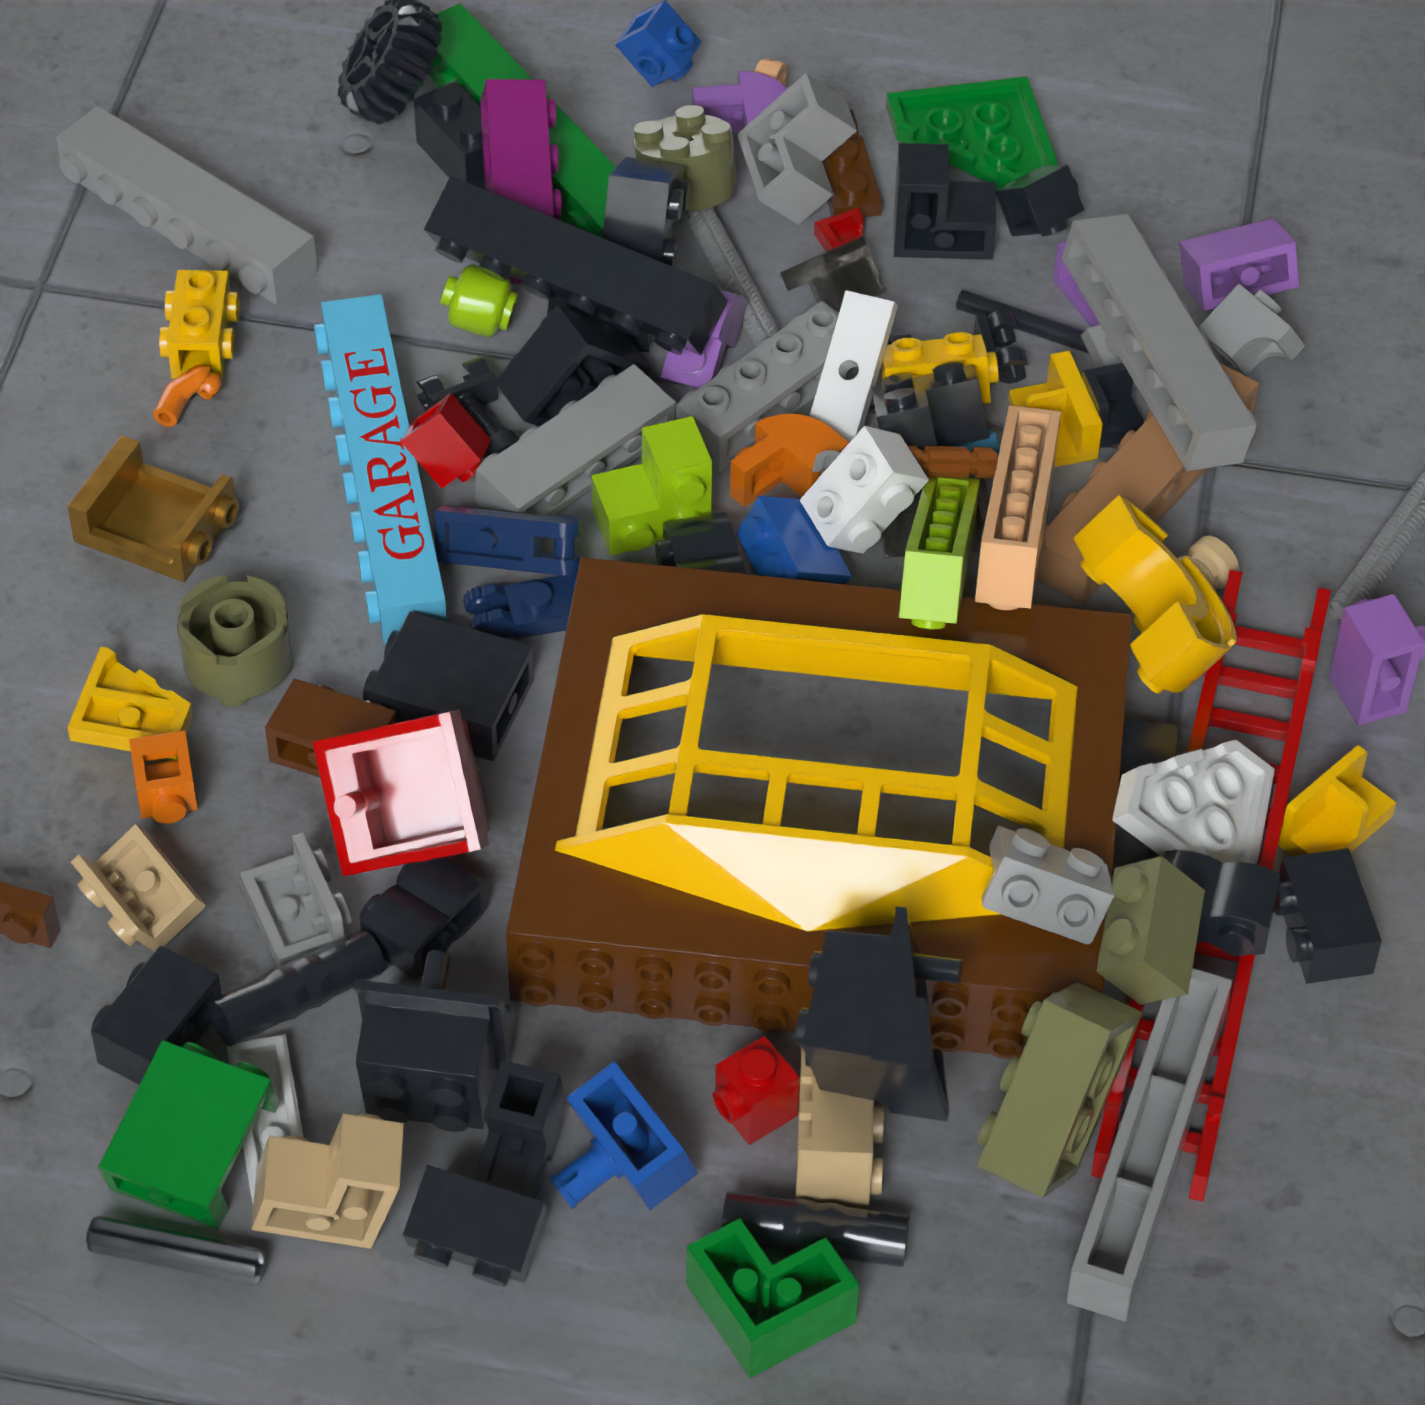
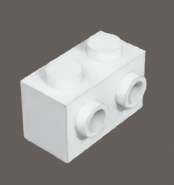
M864 426L804 494L800 502L828 547L864 554L868 548L878 542L881 533L897 515L911 505L914 496L929 479L900 434Z

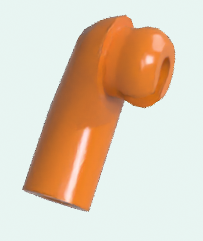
M195 365L167 384L153 411V418L163 426H175L188 399L195 392L203 399H211L222 384L221 377L216 373H212L210 366Z

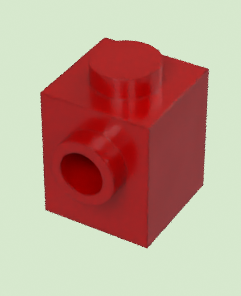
M452 393L414 419L401 440V443L441 489L456 478L461 483L472 478L476 474V469L482 463V458L491 442V439Z
M763 1036L716 1064L715 1092L712 1094L713 1101L724 1120L732 1124L745 1141L751 1145L798 1116L800 1077L769 1040Z

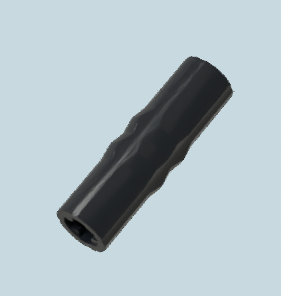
M361 929L317 951L301 955L287 965L275 967L263 976L210 1000V1003H208L210 1020L220 1039L227 1046H233L281 1022L295 1019L309 1009L320 1007L330 999L354 988L355 979L369 981L382 975L385 971L384 957L374 937L368 931Z
M728 1191L726 1193L721 1228L741 1219L761 1249L782 1251L793 1255L827 1238L836 1253L843 1260L904 1267L910 1215L851 1208L834 1202L816 1203L807 1199H782Z

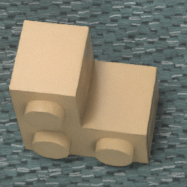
M343 1114L330 1145L313 1143L300 1136L276 1137L269 1135L256 1170L251 1230L372 1249L400 1188L404 1123L386 1121L372 1114H359L356 1116Z

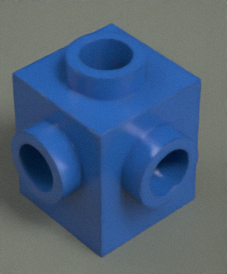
M663 0L634 16L615 46L650 86L653 87L668 78L676 81L683 77L692 68L694 62L691 58L702 41L670 4Z

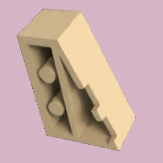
M802 1045L796 1199H807L816 1203L834 1202L851 1208L868 1210L870 1194L881 1195L883 1158H873V1143H882L884 1107L873 1106V1100L820 1090L811 1067H806L805 1052Z

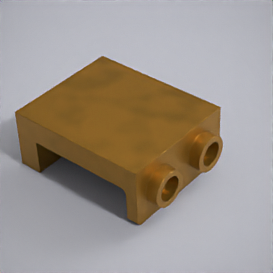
M121 435L67 507L74 542L185 583L197 565L201 566L207 561L213 543L223 529H229L235 522L239 511V501L235 497L233 477L221 474L211 488L143 463L140 441Z

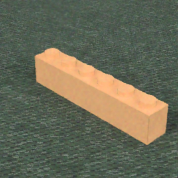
M1010 405L1008 407L981 540L975 602L988 603L991 607L999 610H1014L1019 607L1031 609L1055 469L1061 411Z

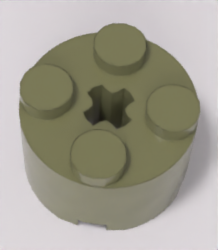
M688 105L678 108L675 111V116L657 121H643L636 124L634 127L636 158L685 165L684 180L691 181V196L687 212L700 211L717 206L734 194L733 185L737 186V170L732 128L728 122L714 116L705 115L704 108L701 106Z
M223 575L199 583L184 596L179 607L180 614L177 621L179 643L185 674L198 690L211 697L218 698L225 706L238 707L247 703L250 698L262 695L273 689L291 672L293 667L292 648L285 600L273 585L258 577L247 576L246 582L229 581V575Z

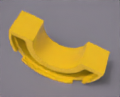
M1119 494L1073 537L1083 556L1080 564L1085 573L1099 585L1106 583L1134 612L1133 621L1142 634L1130 644V647L1140 664L1137 673L1144 684L1157 694H1160L1163 690L1176 693L1184 692L1236 643V630L1219 595L1190 557L1187 555L1179 561L1162 543L1168 537V534L1143 511Z

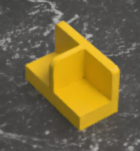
M1070 350L1050 354L1047 383L1011 389L1008 401L1011 406L1061 411L1055 467L1096 460L1099 454L1103 423Z
M1360 745L1354 747L1287 805L1278 843L1280 848L1291 856L1349 848L1351 853L1394 816L1397 802L1362 777L1368 754L1367 750Z

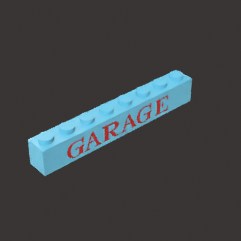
M382 294L321 302L323 323L314 324V334L318 355L328 354L329 359L321 361L325 391L335 390L336 395L335 397H328V407L332 428L342 427L343 434L335 435L339 466L349 465L350 472L342 473L346 504L356 503L358 511L350 512L354 544L364 542L365 546L364 551L357 552L360 578L362 583L372 582L373 591L365 592L369 624L380 623L383 644H386L391 632L401 629L410 611L446 622L447 616L445 595L417 461L401 443L409 423Z

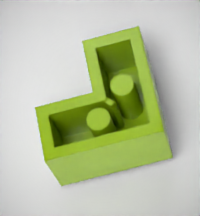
M693 416L642 427V464L591 475L592 512L610 556L630 551H640L644 548L655 546V540L663 539V522L711 514L712 460Z

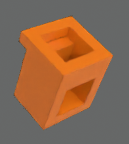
M185 730L129 739L141 819L153 817L159 823L171 824L183 819L186 812L198 810ZM178 756V760L145 765V761Z

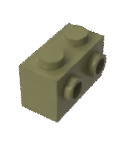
M1162 856L1115 868L1112 880V891L1115 896L1107 910L1096 972L1140 1005L1187 995L1205 890Z

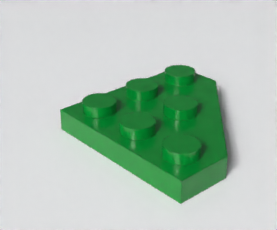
M1027 76L887 93L886 110L897 141L918 144H948L949 165L985 182H995V186L998 188L1039 167L1059 165Z

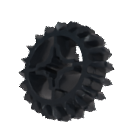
M386 0L383 6L375 8L371 18L365 20L364 27L360 33H356L353 45L348 48V56L342 63L343 72L338 77V84L340 85L338 87V96L341 98V104L347 107L349 112L367 122L371 121L380 125L385 121L390 122L393 120L396 114L404 112L408 102L414 101L416 92L420 87H424V80L427 74L432 71L431 65L438 56L437 47L442 42V35L440 34L442 23L438 20V15L432 12L429 6L419 0Z

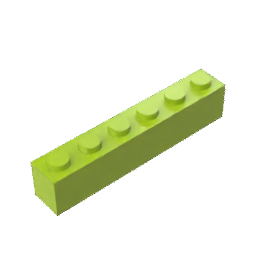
M927 477L929 481L923 486L905 550L899 618L912 619L911 624L916 627L941 629L946 626V623H957L974 543L980 479Z

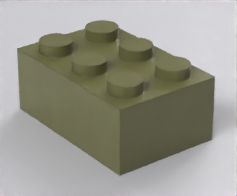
M1078 982L1057 993L1053 992L1048 998L1043 1000V1003L1036 1001L1023 1024L1022 1034L1029 1038L1021 1058L1014 1056L1011 1059L1000 1082V1090L1006 1092L998 1113L992 1111L980 1131L977 1144L984 1147L977 1166L1042 1198L1074 1177L1078 1172L1143 1012Z

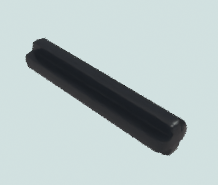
M97 1216L91 1220L86 1235L87 1248L94 1253L250 1285L259 1284L266 1269V1253L260 1248L103 1216Z

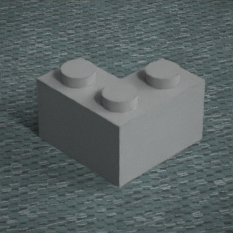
M808 73L801 76L737 134L759 201L798 225L834 195L822 161L839 146L843 145L857 131L845 97Z

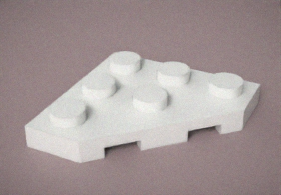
M1236 739L1206 750L1200 749L1178 755L1160 763L1139 766L1122 775L1112 820L1162 857H1164L1165 851L1185 850L1205 854L1222 863L1246 862L1257 865L1275 769Z

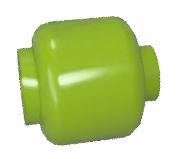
M470 264L461 271L459 278L449 275L440 304L449 307L447 316L451 326L485 338H491L497 334L499 329L507 331L519 293L512 291V283L509 277H507L506 281H500L479 270L477 265Z

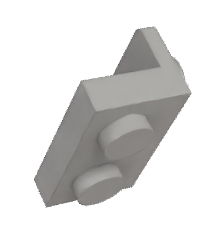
M998 826L989 844L993 873L981 897L983 907L1078 942L1090 944L1115 896L1112 891L1107 864H1104L1100 857L1088 850L1073 848L1071 851L1051 845L1045 837L1032 830L1019 828L1015 832Z
M303 832L291 836L293 855L240 872L242 889L278 967L287 965L301 955L312 953L344 938V926L351 924L350 913L342 893L339 891L332 894L326 883L331 881V876L323 852L320 848L311 851Z

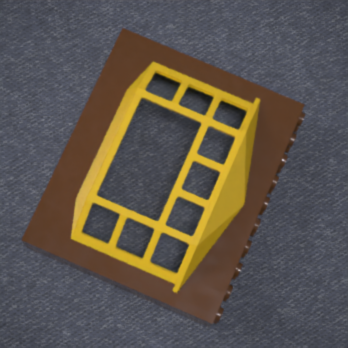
M581 557L506 930L510 1000L524 1001L533 1006L551 1004L578 1007L594 1013L614 1011L640 1014L649 1019L667 1017L693 1020L709 1026L729 1024L755 1027L765 1032H796L799 1012L802 1007L810 1008L814 988L809 986L808 980L810 961L814 951L823 950L827 930L891 936L896 913L895 906L906 907L920 954L960 959L964 963L960 984L926 980L933 1048L942 1049L943 1052L959 1050L986 1053L1002 1059H1012L1014 1056L1021 1057L1029 1038L1022 1034L1023 1024L1036 1001L1043 1003V1000L1048 998L1053 992L1057 993L1076 982L1103 994L1104 977L1097 973L1096 970L1106 914L1093 941L1090 944H1084L985 909L982 905L981 897L992 876L993 865L991 857L970 848L974 805L1038 832L1051 845L1071 851L1073 848H1081L1094 853L1103 860L1104 864H1107L1112 881L1116 823L1112 819L1119 789L1132 614L1031 604V609L1019 607L1014 610H999L991 607L988 603L975 602V598L962 597L956 624L946 623V626L941 629H925L912 625V619L899 618L902 590ZM634 656L694 662L692 677L689 680L626 696ZM712 664L969 691L960 774L956 777L702 750L699 748V741ZM986 693L1052 700L1048 741L989 714L984 707ZM687 706L681 742L677 748L614 763L622 720ZM981 736L1046 765L1042 810L978 779ZM675 773L668 814L602 830L610 787ZM694 773L769 780L763 823L753 824L687 816ZM787 783L863 791L857 834L781 827ZM889 793L956 801L952 844L945 845L875 837L880 794Z

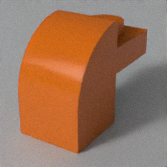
M778 414L764 418L755 423V444L752 447L742 449L731 460L730 497L741 506L746 507L755 501L759 495H764L781 482L803 497L821 475V471L812 472L816 456L825 450H834L841 453L842 449H845L850 442L824 422L810 416Z

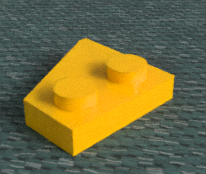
M100 646L67 728L70 741L131 752L129 739L184 730L187 734L193 714L190 702L172 690H165L159 687L156 680L141 669L136 673L132 672L117 662L114 651ZM177 756V757H170V759H175V760H177V758H178V756Z

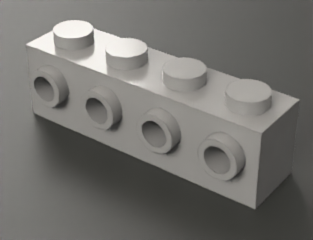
M821 301L807 312L796 315L783 329L769 339L761 340L752 351L734 364L723 367L713 379L696 391L688 392L676 404V420L693 416L711 457L712 468L719 473L731 465V460L742 449L752 447L755 444L756 422L778 414H801L813 405L839 315L836 310ZM859 367L849 369L845 379L848 380L859 372Z
M635 364L618 375H610L599 384L596 390L579 401L569 402L560 410L557 416L542 426L528 429L518 442L500 454L493 453L485 458L476 469L475 502L482 509L553 516L591 490V475L624 468L642 455V427L673 421L676 402Z

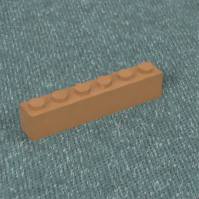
M1219 362L1224 372L1231 377L1233 387L1242 402L1254 415L1260 383ZM1150 410L1143 425L1136 432L1130 430L1123 437L1114 456L1108 462L1101 461L1098 463L1084 488L1079 493H1070L1063 502L1059 514L1049 525L1045 523L1036 579L1084 605L1101 585L1094 582L1081 567L1080 561L1083 559V556L1073 537L1119 494L1158 524L1208 468L1186 471Z

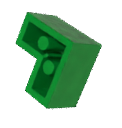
M738 1219L686 1246V1285L749 1378L766 1371L856 1323L859 1284L827 1238L772 1265L742 1220Z

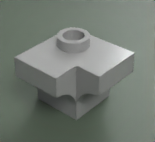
M1240 284L1227 295L1198 327L1200 333H1206L1210 346L1245 376L1259 362L1268 357L1282 356L1292 361L1305 347V344L1293 328L1278 316L1282 309L1273 299L1260 289L1255 295H1252Z

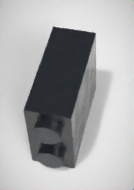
M410 611L399 631L393 630L389 635L385 646L384 661L378 671L372 670L369 673L363 689V700L375 701L388 709L394 710L396 713V723L460 709L461 718L466 719L474 756L494 762L534 681L532 646Z

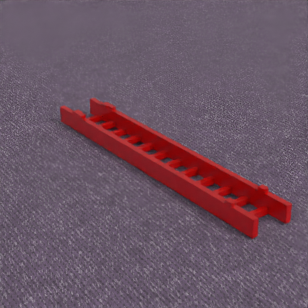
M1229 570L1222 602L1236 630L1237 639L1234 645L1302 658L1299 679L1296 681L1223 666L1224 655L1206 671L1187 753L1200 749L1205 750L1204 745L1209 726L1285 742L1281 764L1267 763L1275 769L1272 784H1276L1272 806L1267 810L1264 826L1267 830L1263 849L1259 853L1257 864L1273 870L1331 590L1317 589L1310 627H1305L1303 639L1236 626L1238 613H1235L1243 572ZM1218 684L1294 700L1289 723L1213 707ZM1208 942L1196 943L1195 953L1238 962L1234 986L1230 993L1223 1037L1219 1036L1213 1055L1218 1057L1213 1085L1204 1083L1198 1103L1208 1105L1203 1132L1199 1134L1188 1131L1182 1150L1198 1154L1189 1199L1202 1202L1205 1197L1255 955L1235 956L1228 954ZM1130 997L1129 1006L1144 1012L1145 1004L1140 1005ZM1143 1013L1106 1101L1093 1158L1092 1177L1101 1179L1103 1177L1115 1136H1117L1123 1116H1120L1126 1087L1133 1088L1139 1071L1138 1068L1131 1067L1137 1039L1149 1041L1155 1024L1153 1021L1142 1019Z

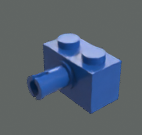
M615 1061L566 1098L582 1124L593 1137L590 1140L593 1145L590 1149L556 1175L553 1174L549 1177L572 1209L577 1207L579 1202L615 1175L618 1179L624 1177L647 1208L652 1210L698 1174L685 1150Z

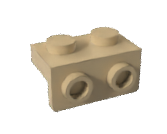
M136 824L95 863L81 854H78L71 861L72 865L83 877L77 884L80 890L97 907H107L113 915L107 921L108 925L129 946L138 941L155 952L160 945L164 947L207 906L149 834Z

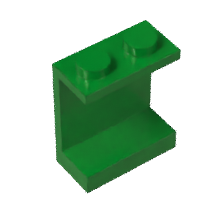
M162 1040L98 1166L109 1189L219 1230L229 1209L221 1193L223 1184L260 1109L276 1113L280 1105L270 1076L261 1068L250 1063L238 1062L235 1067L216 1060L213 1053L197 1044L186 1042L180 1047Z

